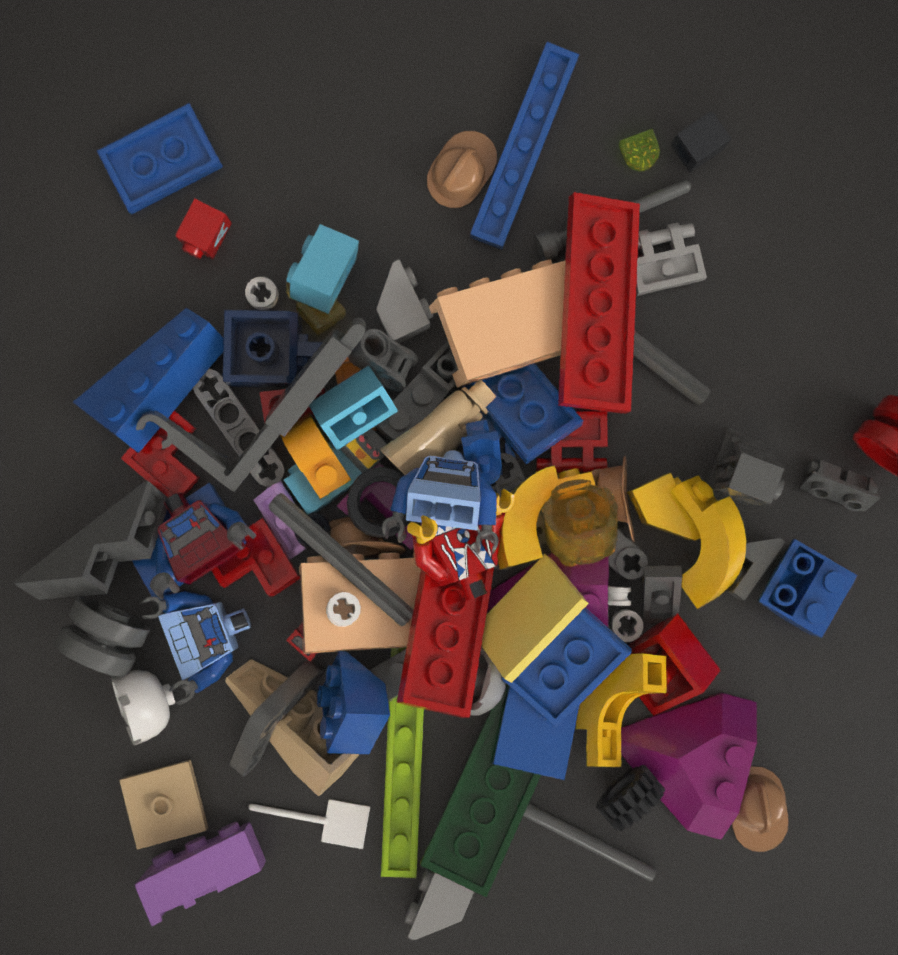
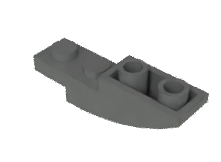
M448 341L394 399L393 403L398 412L374 426L390 442L421 422L457 387L452 374L458 370Z

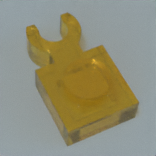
M287 282L286 293L290 298V283ZM337 299L329 314L301 302L296 304L297 313L317 335H320L339 322L346 315V309Z

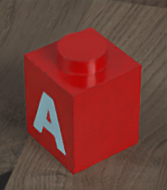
M194 198L175 237L183 244L182 250L197 259H201L203 255L214 259L232 222L225 213Z

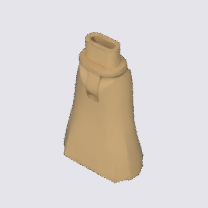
M479 379L469 390L464 387L452 393L421 422L381 447L380 451L406 475L414 468H420L427 456L443 457L450 450L456 451L462 443L461 438L467 437L465 424L480 421L483 417L480 411L486 415L488 413L486 407L496 396Z

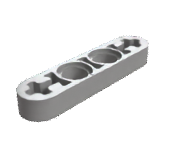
M208 369L193 387V390L235 452L240 456L243 453L240 446L242 436L246 433H255L257 435L261 429L233 389L223 382V376L215 370ZM207 377L211 380H218L214 386L219 395L224 396L226 392L229 394V397L219 400L214 407L210 404L217 401L214 395L209 391L202 392V389L205 387L203 380ZM228 404L235 405L239 410V417L232 424L224 423L220 417L222 408ZM272 445L268 449L269 454L264 455L263 458L269 465L277 464L278 469L275 470L277 477L274 480L269 477L262 478L261 474L265 470L260 461L250 472L259 484L270 487L280 481L282 482L286 476L284 462Z

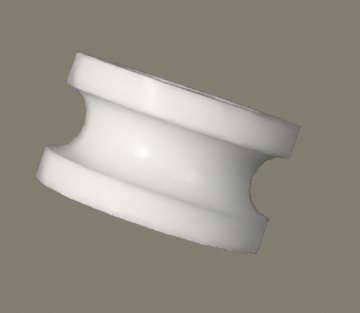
M256 277L247 284L245 296L255 309L267 311L277 304L279 292L270 279ZM266 285L267 291L271 293L269 299L264 297L265 302H259L258 298L253 294L256 288L260 291L259 286Z
M608 586V605L630 606L631 601L628 600L627 595L631 592V587Z
M341 592L335 594L329 600L326 606V614L332 624L338 627H346L358 619L361 606L359 600L354 595L348 592ZM338 600H345L347 606L353 607V613L350 612L347 615L349 619L342 620L340 614H334L333 606L337 607L339 605Z
M621 609L611 617L610 630L624 642H632L642 634L643 621L636 612ZM625 616L628 620H630V617L634 619L635 622L631 625L633 629L631 634L627 635L625 631L622 634L619 633L618 628L621 627V622L619 621L621 617Z

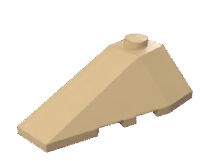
M250 659L226 677L225 682L248 713L252 715L288 677ZM310 690L277 723L269 741L292 772L315 794L320 796L343 775L359 754L327 753L326 739H322L320 735V723L323 717L322 707L317 706V692Z

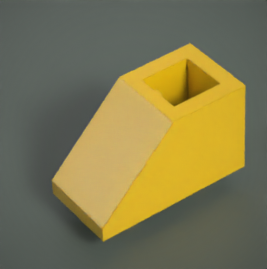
M667 473L627 492L642 524L687 540L700 539L696 524L671 491L681 483L678 477L673 478L671 473Z

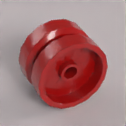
M887 395L882 398L873 410L875 420L864 421L854 433L853 440L871 460L898 477V396Z

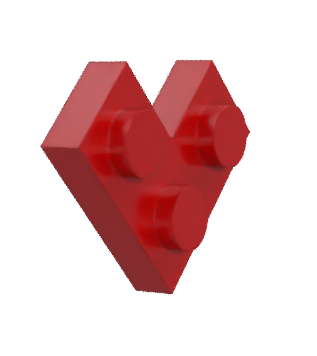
M175 410L168 417L190 434L197 429ZM161 427L139 453L130 447L121 457L125 463L168 498L180 492L185 496L200 479L198 475L174 456L179 450L176 446L171 444L169 447L162 449V441L168 435Z
M261 518L249 526L256 533V537L252 539L249 535L245 536L246 547L211 571L220 586L226 588L253 570L267 595L274 597L301 579V576L267 521Z

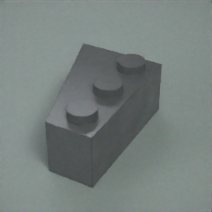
M728 427L707 484L712 488L715 496L723 499L730 496L734 503L741 506L772 504L773 499L777 500L784 488L785 480L781 478L784 467L767 441Z

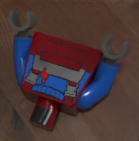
M181 492L170 496L164 501V505L172 518L158 527L160 538L157 541L156 575L152 578L150 587L161 600L164 598L163 593L168 587L173 593L179 592L180 588L174 581L175 577L179 582L193 583L244 549L246 546L242 542L243 538L249 535L254 539L256 533L245 524L237 511L219 503L207 504L201 500L189 505Z

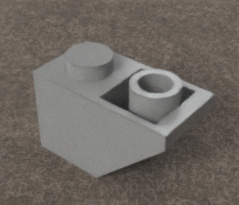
M400 260L392 263L376 311L387 335L400 344L431 329L429 319L434 316L431 314L426 299L419 300L413 289L418 286V283L411 268L407 267L404 269Z
M426 868L418 888L423 893L418 904L415 902L411 903L404 923L409 925L407 938L417 940L461 922L474 892Z

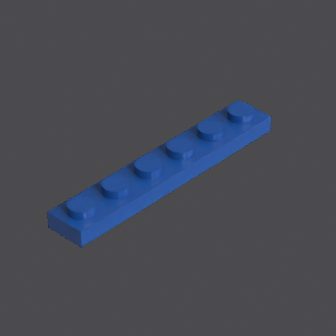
M546 42L471 230L470 238L495 248L503 249L579 54Z

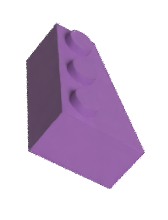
M233 822L219 829V835L209 840H206L205 836L198 837L185 844L186 850L176 854L169 850L152 859L153 864L134 884L151 926L163 921L162 916L166 911L180 905L187 909L196 904L194 899L215 890L219 893L262 870L266 859L250 822L239 826L238 822Z

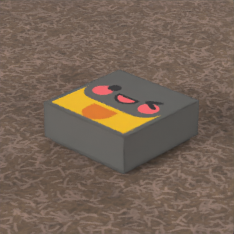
M371 428L340 448V450L364 473L385 457L380 448L385 446L386 443Z

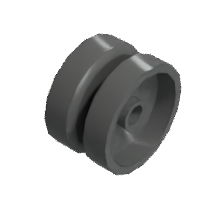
M77 596L68 615L74 625L62 626L55 640L54 647L68 658L88 668L112 676L125 677L129 674L136 660V656L130 648L143 646L150 627L134 615L113 605L93 598Z

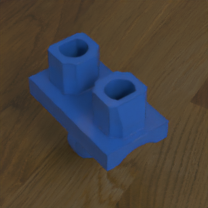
M487 420L465 424L467 437L461 438L464 460L477 463L479 476L485 477L489 484H493L499 479L500 475H503L498 432H489Z

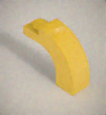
M554 465L533 474L511 491L515 501L513 507L505 512L501 529L499 553L497 556L500 569L543 558L536 530L537 517L541 508L549 499L586 491L595 486L592 472L580 474L579 469H572L561 472L557 476Z
M699 475L681 482L671 490L696 524L700 534V555L693 567L682 575L681 586L697 609L716 599L735 582L743 567L746 554L745 528L735 503L730 496L717 501L712 488L702 481Z
M630 654L579 705L576 729L587 730V766L621 767V725L624 713L629 704L641 695L667 693L666 656Z

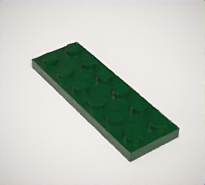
M507 683L501 700L490 710L420 861L421 866L486 898L541 777L539 774L492 764L509 687Z

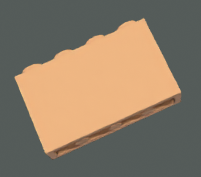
M551 259L533 265L532 270L522 273L521 269L518 268L502 274L501 279L490 282L489 278H482L469 284L470 288L458 291L457 287H451L437 293V299L429 308L431 314L438 312L458 370L452 374L457 388L477 382L479 379L484 380L561 355L566 260L554 264Z
M400 553L378 554L377 560H364L363 554H352L414 609L421 571L415 564V557L400 558ZM322 556L307 557V563L300 564L299 575H301L304 635L302 639L303 654L407 647L412 618L404 626L397 624ZM341 592H348L354 595L359 600L361 606L358 619L346 627H338L332 624L326 614V606L329 600L335 594ZM338 600L339 605L337 607L333 606L334 614H340L342 620L349 619L347 615L350 612L353 613V607L347 606L345 600Z

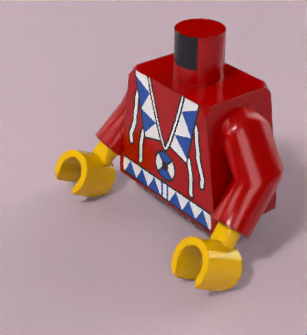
M506 489L501 490V497L496 493V525H492V531L498 536L499 542L494 554H492L493 545L487 539L480 541V553L477 554L474 545L478 534L481 532V525H478L477 530L437 525L433 519L422 515L421 526L415 522H410L407 525V530L413 537L416 566L441 586L460 581L467 600L488 593L480 572L495 567L498 564L497 556L505 512L513 507L515 501L513 494Z

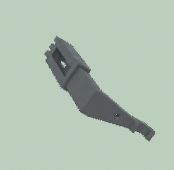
M356 317L350 322L343 333L333 328L269 410L265 425L233 465L228 464V457L193 436L158 411H149L143 414L137 423L136 430H143L149 421L156 423L168 435L162 441V449L173 444L219 482L235 492L280 434L284 437L350 355L364 336L366 323L364 319Z

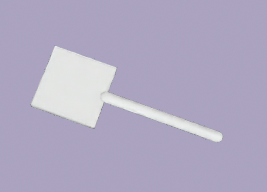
M329 799L326 817L258 804H250L248 808L250 811L324 824L321 842L363 849L371 806Z

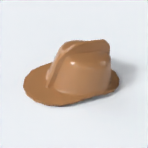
M463 131L454 135L445 144L432 163L427 175V187L430 194L440 205L448 208H461L470 204L478 196L497 164V151L493 142L486 135L477 131Z
M624 456L623 465L591 471L595 486L589 488V497L592 507L600 516L628 523L632 541L635 542L627 497V459Z
M350 517L329 522L331 527L330 536L350 554H363L364 558H378V554L400 553L402 555L406 551L402 545L384 542L383 538L364 534L355 527Z
M751 766L740 811L732 823L735 837L743 847L756 852L774 849L783 841L788 831V813L785 792L780 779L772 771L764 767Z

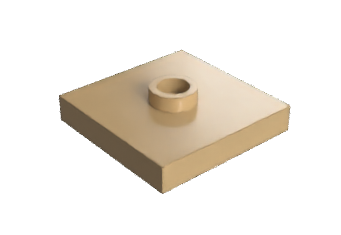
M191 759L123 777L119 780L137 850L204 832L208 829Z

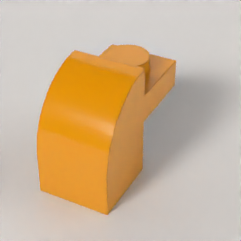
M310 412L299 418L285 437L280 434L300 471L304 473L320 499L351 480Z

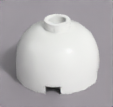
M143 670L130 671L125 677H111L121 715L124 717L126 724L129 725L126 729L132 744L137 745L157 736L168 723L170 718L169 706L175 704L172 691L169 692L170 685H162L156 675Z

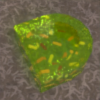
M653 129L623 139L618 144L625 162L633 170H648L653 167L659 157V144Z

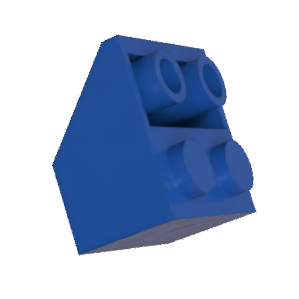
M793 539L760 595L758 602L802 631L822 638L858 575L800 541Z
M338 651L333 664L327 667L326 680L323 686L320 685L317 690V706L322 707L323 712L320 723V735L322 739H326L327 753L370 754L390 716L386 685L348 652Z

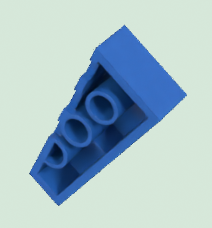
M185 308L74 400L73 403L139 453L160 428L156 423L149 421L143 430H136L139 419L149 411H158L168 418L224 351V338L208 321Z

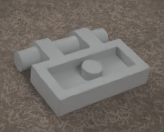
M677 222L666 225V229L649 232L648 229L639 231L638 249L641 257L637 260L636 296L704 281L707 278L699 244L687 247L684 244V238L695 236L693 223L679 225ZM669 242L672 250L654 253L653 245Z

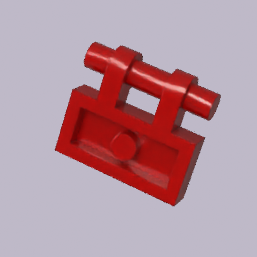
M577 412L583 419L582 426L550 447V458H536V472L554 465L557 475L572 469H579V472L583 474L595 469L607 468V458H594V448L608 447L607 412ZM562 448H581V458H562Z

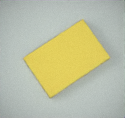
M544 554L543 558L539 559L486 615L482 648L502 677L512 683L589 603L552 558Z

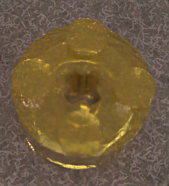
M584 479L571 480L556 486L551 491L550 498L547 502L545 501L543 506L545 539L550 551L559 558L563 565L569 567L576 566L577 564L595 563L612 555L615 552L618 540V505L613 493L603 485L601 489L591 485V481Z

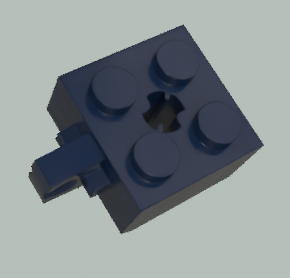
M225 310L223 382L230 387L287 388L301 371V367H304L323 342H308V335L301 334L302 318L296 312ZM262 343H266L270 347L269 353L265 352L266 356L261 357L256 352L257 347L262 348L260 345Z

